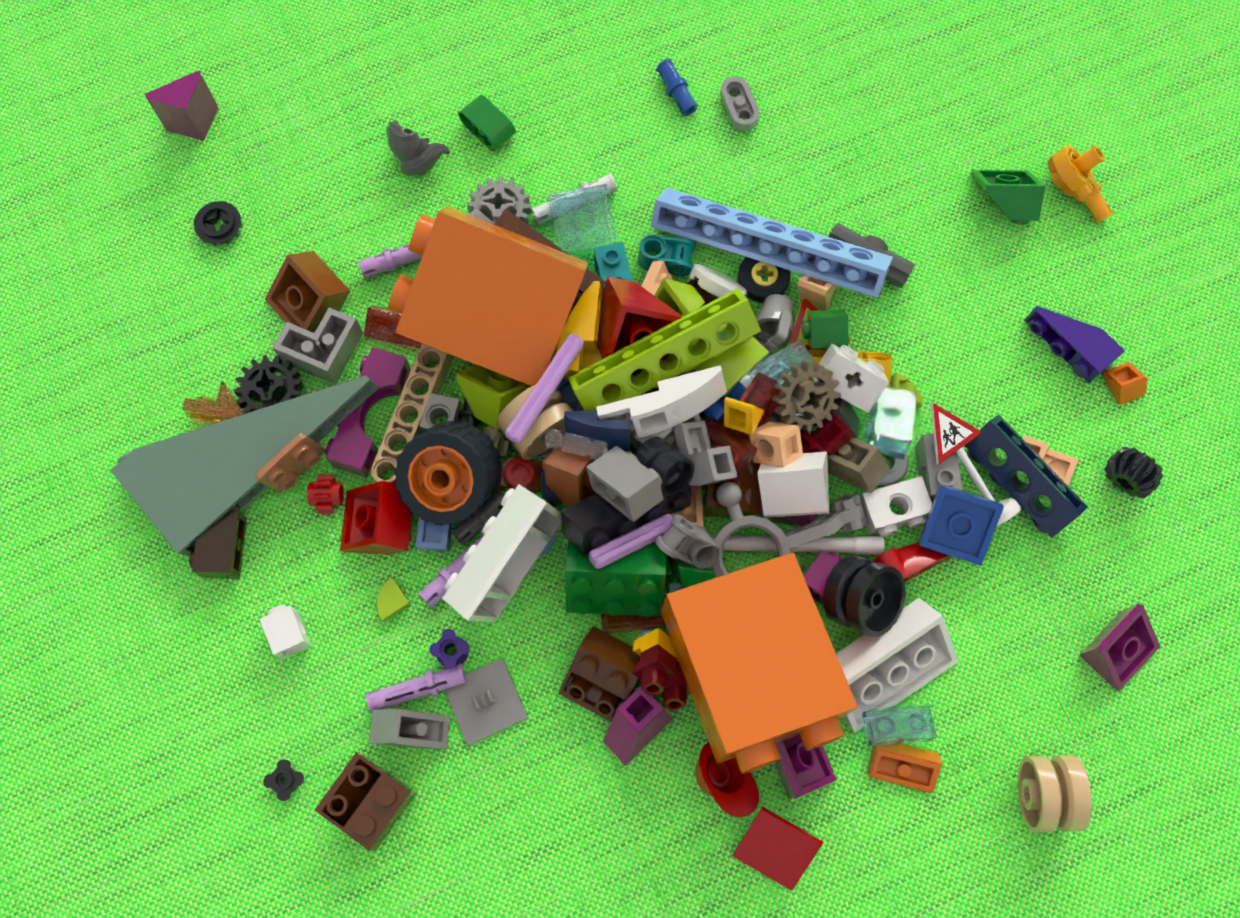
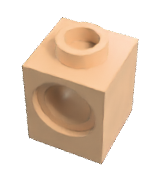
M767 422L758 427L753 435H749L753 462L785 467L803 456L800 428L797 425Z

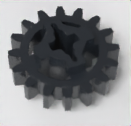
M264 355L262 363L259 364L255 359H252L251 364L253 367L251 369L242 367L241 370L245 376L236 377L235 379L241 386L234 389V393L237 397H240L237 403L241 408H245L244 411L246 413L302 396L297 390L304 388V384L299 380L301 375L298 370L293 369V365L288 360L283 363L279 356H275L273 362H271L267 355ZM275 372L281 373L287 378L284 379L283 376H276ZM252 399H255L256 401H262L263 406L254 403Z

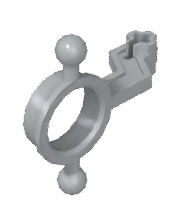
M733 482L723 483L717 489L716 497L722 506L727 507L731 521L723 525L714 537L713 541L720 550V557L712 565V569L717 577L729 574L724 568L722 561L724 543L732 533L741 528L755 527L769 533L776 543L777 557L790 554L791 548L834 534L840 528L843 533L863 528V526L869 523L859 493L837 498V500L832 501L834 509L830 510L829 514H820L809 524L783 532L781 528L769 519L754 515L743 516L739 505L742 497L740 487Z

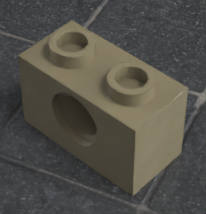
M854 437L833 455H827L828 474L871 494L890 471L878 447Z

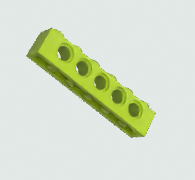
M737 288L569 376L568 379L584 411H597V406L640 396L653 388H658L657 381L690 372L698 364L722 355L725 350L734 345L749 341L755 334L761 332V329L748 299ZM727 323L724 329L717 331L721 325ZM699 338L694 345L689 346L692 340ZM670 354L667 359L660 360L664 355ZM642 369L640 373L632 375L635 370ZM614 384L610 389L603 390L605 386Z

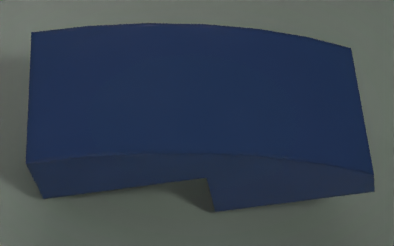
M564 411L566 439L596 449L611 450L618 446L623 451H630V420H597V411Z

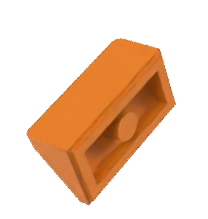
M875 737L867 775L868 777L933 793L942 761L940 754L937 752Z

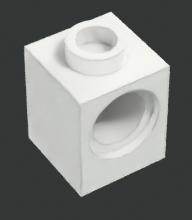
M280 605L274 607L267 612V616L260 619L274 656L283 659L312 646L300 615L292 606Z

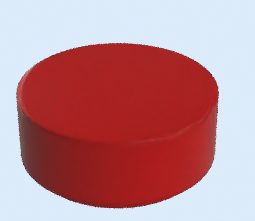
M523 458L512 459L503 471L504 482L509 488L516 489L518 484L526 489L529 488L536 477V470L533 464Z

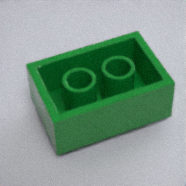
M568 541L565 569L566 612L609 614L613 616H662L660 611L664 603L666 553L657 544H648L600 569H596L589 560V554L583 557Z

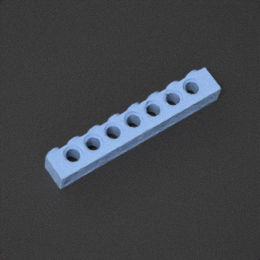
M666 188L656 199L651 227L876 298L879 297L893 258L889 255L671 188Z

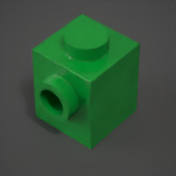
M844 309L807 311L808 320L802 321L803 339H808L811 348H829L831 343L838 347L842 345L848 346V315Z

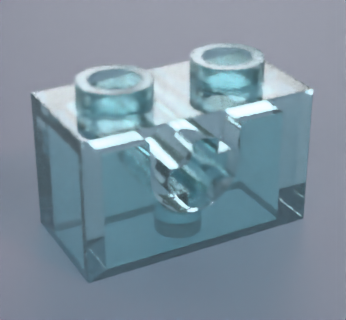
M886 387L869 413L866 412L867 415H871L870 421L867 420L863 438L868 439V444L878 447L882 455L904 460L912 442L916 393Z

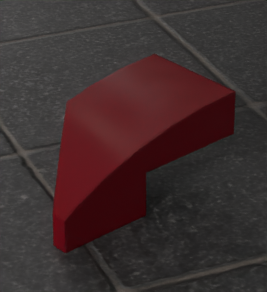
M831 412L832 420L825 419L822 428L817 427L811 435L805 430L800 433L803 453L826 451L827 455H833L856 433L835 413Z

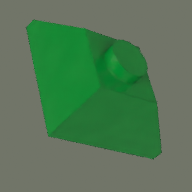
M971 170V176L1012 223L1028 224L1029 221L1040 220L1045 185L1029 170Z

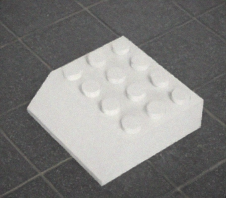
M519 484L516 489L511 488L505 494L501 501V505L504 507L497 517L492 516L487 521L482 530V533L485 535L478 545L474 544L469 548L463 558L465 565L459 574L455 572L445 584L444 589L447 592L442 599L468 621L496 623L562 523L560 511Z

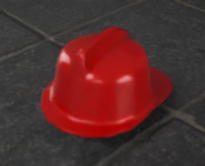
M708 741L700 752L699 761L695 768L697 784L702 791L712 796L718 806L730 816L739 818L749 816L756 810L759 802V790L750 772L742 774L736 758L717 764Z

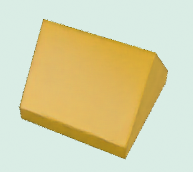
M726 397L724 399V426L753 435L764 410Z

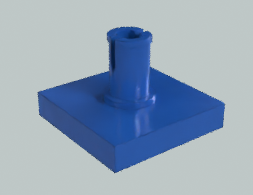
M940 484L918 543L922 547L981 566L1004 506L1001 503Z

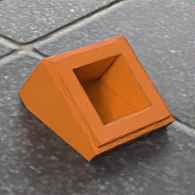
M1130 362L1102 373L1111 393L1120 405L1146 394L1148 379Z

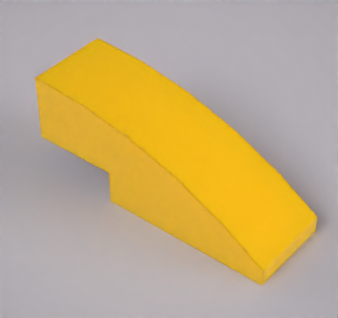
M593 281L582 294L571 311L561 333L556 354L570 334H575L584 341L583 348L563 379H568L569 376L583 370L585 351H597L603 296L600 281Z

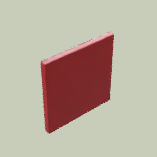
M762 806L734 851L733 857L793 891L823 845V841Z

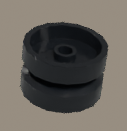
M850 555L841 559L832 568L826 580L823 592L825 612L828 618L836 624L854 628L856 631L869 636H881L894 626L903 610L906 597L905 582L902 573L895 567L883 563H875L870 559Z

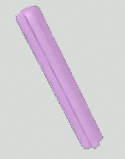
M575 334L568 335L507 428L506 437L517 444L522 442L583 348L584 341L582 338Z

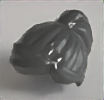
M396 120L389 121V125L386 127L389 148L395 157L400 160L402 172L407 176L427 173L443 154L448 155L450 153V150L444 144H428L429 138H419L417 132L403 129Z

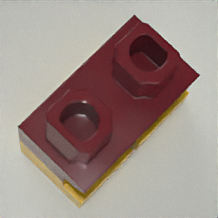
M657 628L635 639L633 651L640 656V661L634 666L632 673L642 680L641 690L648 695L655 696L661 694L664 697L663 706L671 712L685 707L686 697L691 693L670 636L660 628Z

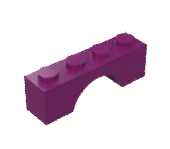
M374 347L371 348L368 356L363 357L360 365V377L366 375L379 388L337 425L336 435L328 441L325 450L326 459L332 467L365 478L368 477L378 449L365 433V419L375 403L386 397L401 395L411 370L406 357Z

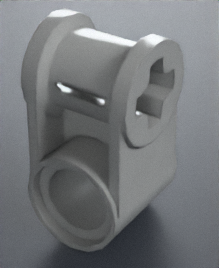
M675 515L672 518L673 524L663 536H658L655 540L657 546L668 556L685 561L697 568H708L714 565L720 557V550L706 529L680 515Z

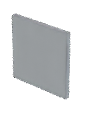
M499 659L466 674L467 684L445 689L467 746L528 719L503 659Z

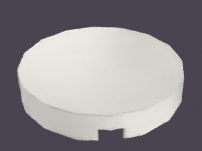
M695 264L690 272V278L692 280L698 278L697 284L702 289L719 298L739 288L744 296L747 295V291L743 286L710 267Z

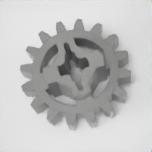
M499 177L498 182L493 183L488 178L487 186L484 187L479 183L477 184L478 193H470L471 202H467L469 215L477 209L495 224L503 211L508 209L525 223H529L528 215L531 214L529 194H524V187L522 185L515 188L514 179L504 183L503 178Z

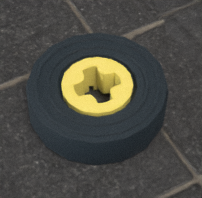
M745 257L742 261L737 275L738 283L747 291L746 297L763 303L769 295H783L789 287L791 278L790 270L749 257ZM765 270L770 277H768L767 281H762V277L757 275H760L761 271Z

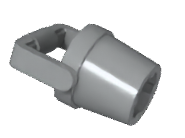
M780 294L766 297L756 318L761 332L755 334L756 340L770 352L766 358L782 343L790 340L793 334V303L788 297Z

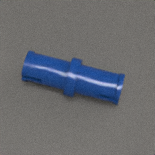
M671 59L663 60L657 65L656 71L667 87L666 92L668 96L674 98L683 116L694 113L697 110L698 104L687 89V81L685 78L680 77Z

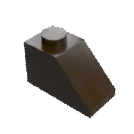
M231 510L196 539L195 549L191 550L189 557L192 572L201 578L240 579L247 517L239 510Z

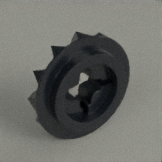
M223 201L206 204L197 212L194 219V229L198 237L204 243H212L215 246L223 242L229 244V240L234 236L238 237V230L240 227H243L238 210L232 204ZM221 216L225 225H221L219 230L216 231L212 224H217Z

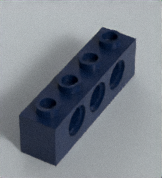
M1000 415L991 419L980 429L982 433L965 445L969 456L975 462L982 464L990 472L989 475L993 482L1000 487H1004L1012 495L1011 498L1018 502L1021 509L1026 510L1030 514L1035 526L1041 532L1047 533L1051 538L1080 516L1088 507ZM996 448L1004 450L1007 455L1006 461L997 457ZM1017 471L1024 472L1028 476V484L1018 479ZM1039 495L1047 496L1051 500L1052 506H1044L1039 500Z

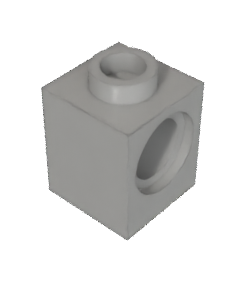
M431 393L419 425L421 432L433 427L434 420L440 416L447 417V422H459L458 415L463 410L460 400Z

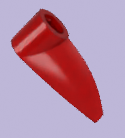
M915 543L898 549L892 548L879 555L873 562L895 567L902 573L904 582H907L952 556Z

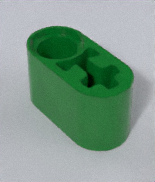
M479 95L458 112L464 126L491 151H495L516 133L515 127L508 117L483 95Z

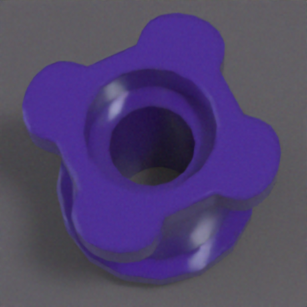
M446 629L443 631L441 639L430 646V653L433 657H437L441 665L447 669H453L459 663H465L470 647L466 641L456 636L454 630ZM449 648H457L456 653L454 655L447 656V650Z

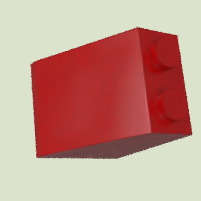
M607 276L602 296L597 348L602 359L682 318V316L638 283ZM670 354L664 355L660 360L667 359Z

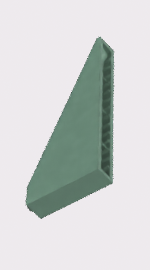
M365 375L133 449L131 452L121 456L118 464L110 471L178 554L190 556L191 550L195 549L196 539L231 510H239L240 512L245 510L269 488L255 478L256 473L298 434L304 433L319 443L379 387Z

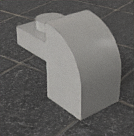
M705 420L682 423L673 427L679 451L694 464V474L689 485L701 486L737 477L730 446L711 448Z

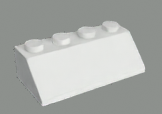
M918 598L903 608L897 622L888 632L881 636L864 634L836 653L858 708L844 717V720L850 729L856 733L959 662L943 616L922 599Z

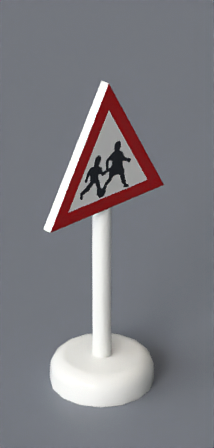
M932 402L931 412L937 465L956 452L983 497L995 501L962 448L982 432ZM1010 498L998 502L1003 504L1004 508L997 526L1008 521L1021 510L1020 505L1015 499Z

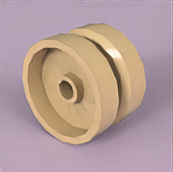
M535 385L514 398L499 414L497 426L505 436L507 428ZM557 388L522 442L519 444L513 442L514 448L525 460L536 458L556 446L562 433L565 431L564 411H574L569 404L560 403L562 394Z
M1076 755L1053 756L1051 761L1046 756L1023 757L1018 771V795L1022 816L1029 830L1032 833L1054 832L1059 827L1062 832L1085 831L1091 819L1092 797L1089 779L1082 761Z

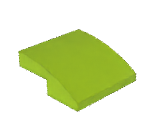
M727 323L721 325L717 331L724 329ZM752 337L745 343H738L725 350L722 355L698 364L694 369L700 371L721 365L727 390L722 397H725L770 352ZM699 338L692 340L689 346L694 345Z

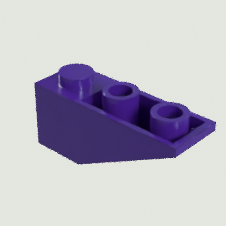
M1036 306L1024 320L1034 334L1041 336L1050 345L1051 350L1057 356L1062 357L1072 367L1074 373L1080 378H1084L1088 383L1093 381L1125 351L1103 329Z

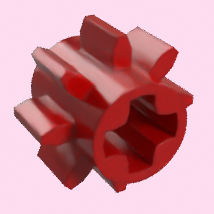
M317 475V481L308 484V505L315 506V510H318L319 514H334V507L343 505L344 488L342 482H336V478H333V475Z

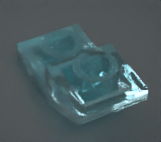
M801 340L763 360L748 376L763 398L766 399L777 391L774 387L775 384H783L782 373L792 374V365L801 368V364L804 361L812 365L816 362Z
M930 706L892 707L869 710L862 713L869 745L930 742L937 738Z

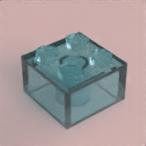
M607 184L547 196L555 243L567 254L572 255L592 251L597 247L618 243Z

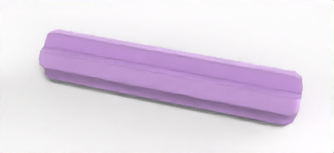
M665 514L589 552L590 562L594 568L600 569L654 542L658 536H663L673 524V517L671 514Z

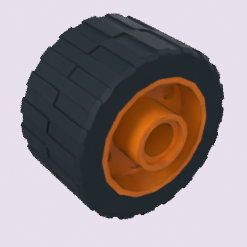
M441 422L417 435L403 447L402 453L397 458V466L395 468L396 488L400 493L401 500L414 515L416 514L422 520L432 522L435 525H455L458 522L466 521L477 513L496 493L497 486L501 481L502 463L499 459L500 455L490 437H487L478 427L475 428L466 422Z

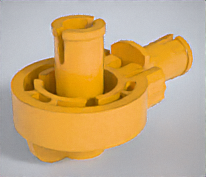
M1066 145L1049 159L1048 169L1051 173V178L1065 195L1074 197L1076 203L1078 201L1080 203L1084 202L1098 224L1114 214L1100 194L1103 185L1096 183L1091 171L1093 167L1105 161L1104 154L1096 145L1083 154H1080L1074 147Z

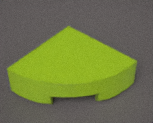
M893 373L891 378L890 405L920 408L922 406V396L919 390L908 381L906 376Z
M393 577L384 583L377 598V610L383 623L411 605Z

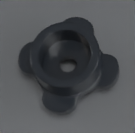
M280 760L272 774L264 777L263 783L266 788H271L277 793L279 800L286 801L290 799L291 793L304 783V775L292 768L289 760ZM286 777L287 782L283 784L281 779Z

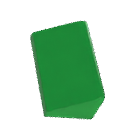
M667 555L673 574L684 588L716 578L709 567L704 569L697 568L685 561Z

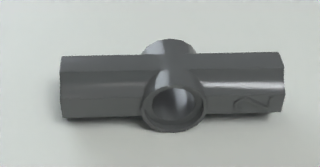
M839 223L830 232V238L892 256L886 280L900 288L904 286L916 265L888 250L887 244L876 236L869 235L864 237Z

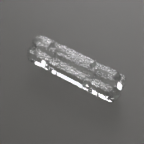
M549 429L544 439L547 448L558 450L560 447L563 452L583 457L590 455V458L595 460L608 451V444L604 441L595 439L594 442H590L591 438L567 432L562 435V431Z

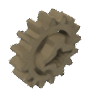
M804 361L801 364V368L792 365V374L782 373L783 384H775L774 386L780 391L779 395L772 397L773 401L780 404L774 411L782 416L781 422L797 425L800 430L803 429L811 432L813 425L822 428V419L826 418L831 421L830 410L839 408L834 403V399L841 397V393L834 391V388L839 385V381L832 379L833 372L825 369L820 364L813 363L812 365ZM808 377H816L819 381H810ZM795 413H805V416H797Z

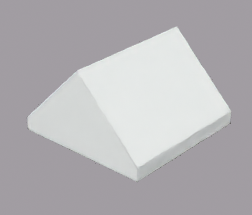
M826 451L803 453L802 457L785 467L760 464L758 481L765 518L829 514L828 460Z

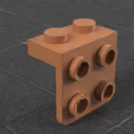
M300 433L259 470L255 478L260 483L281 493L283 490L293 487L298 481V476L306 469L314 467L321 460V455L326 449L320 442L318 443L306 434Z

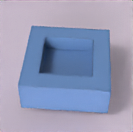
M419 517L415 548L418 550L449 552L452 525H435Z

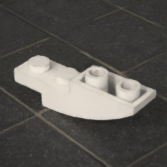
M721 365L657 381L659 391L597 406L596 409L599 420H630V431L635 430L638 439L656 434L699 414L727 392Z

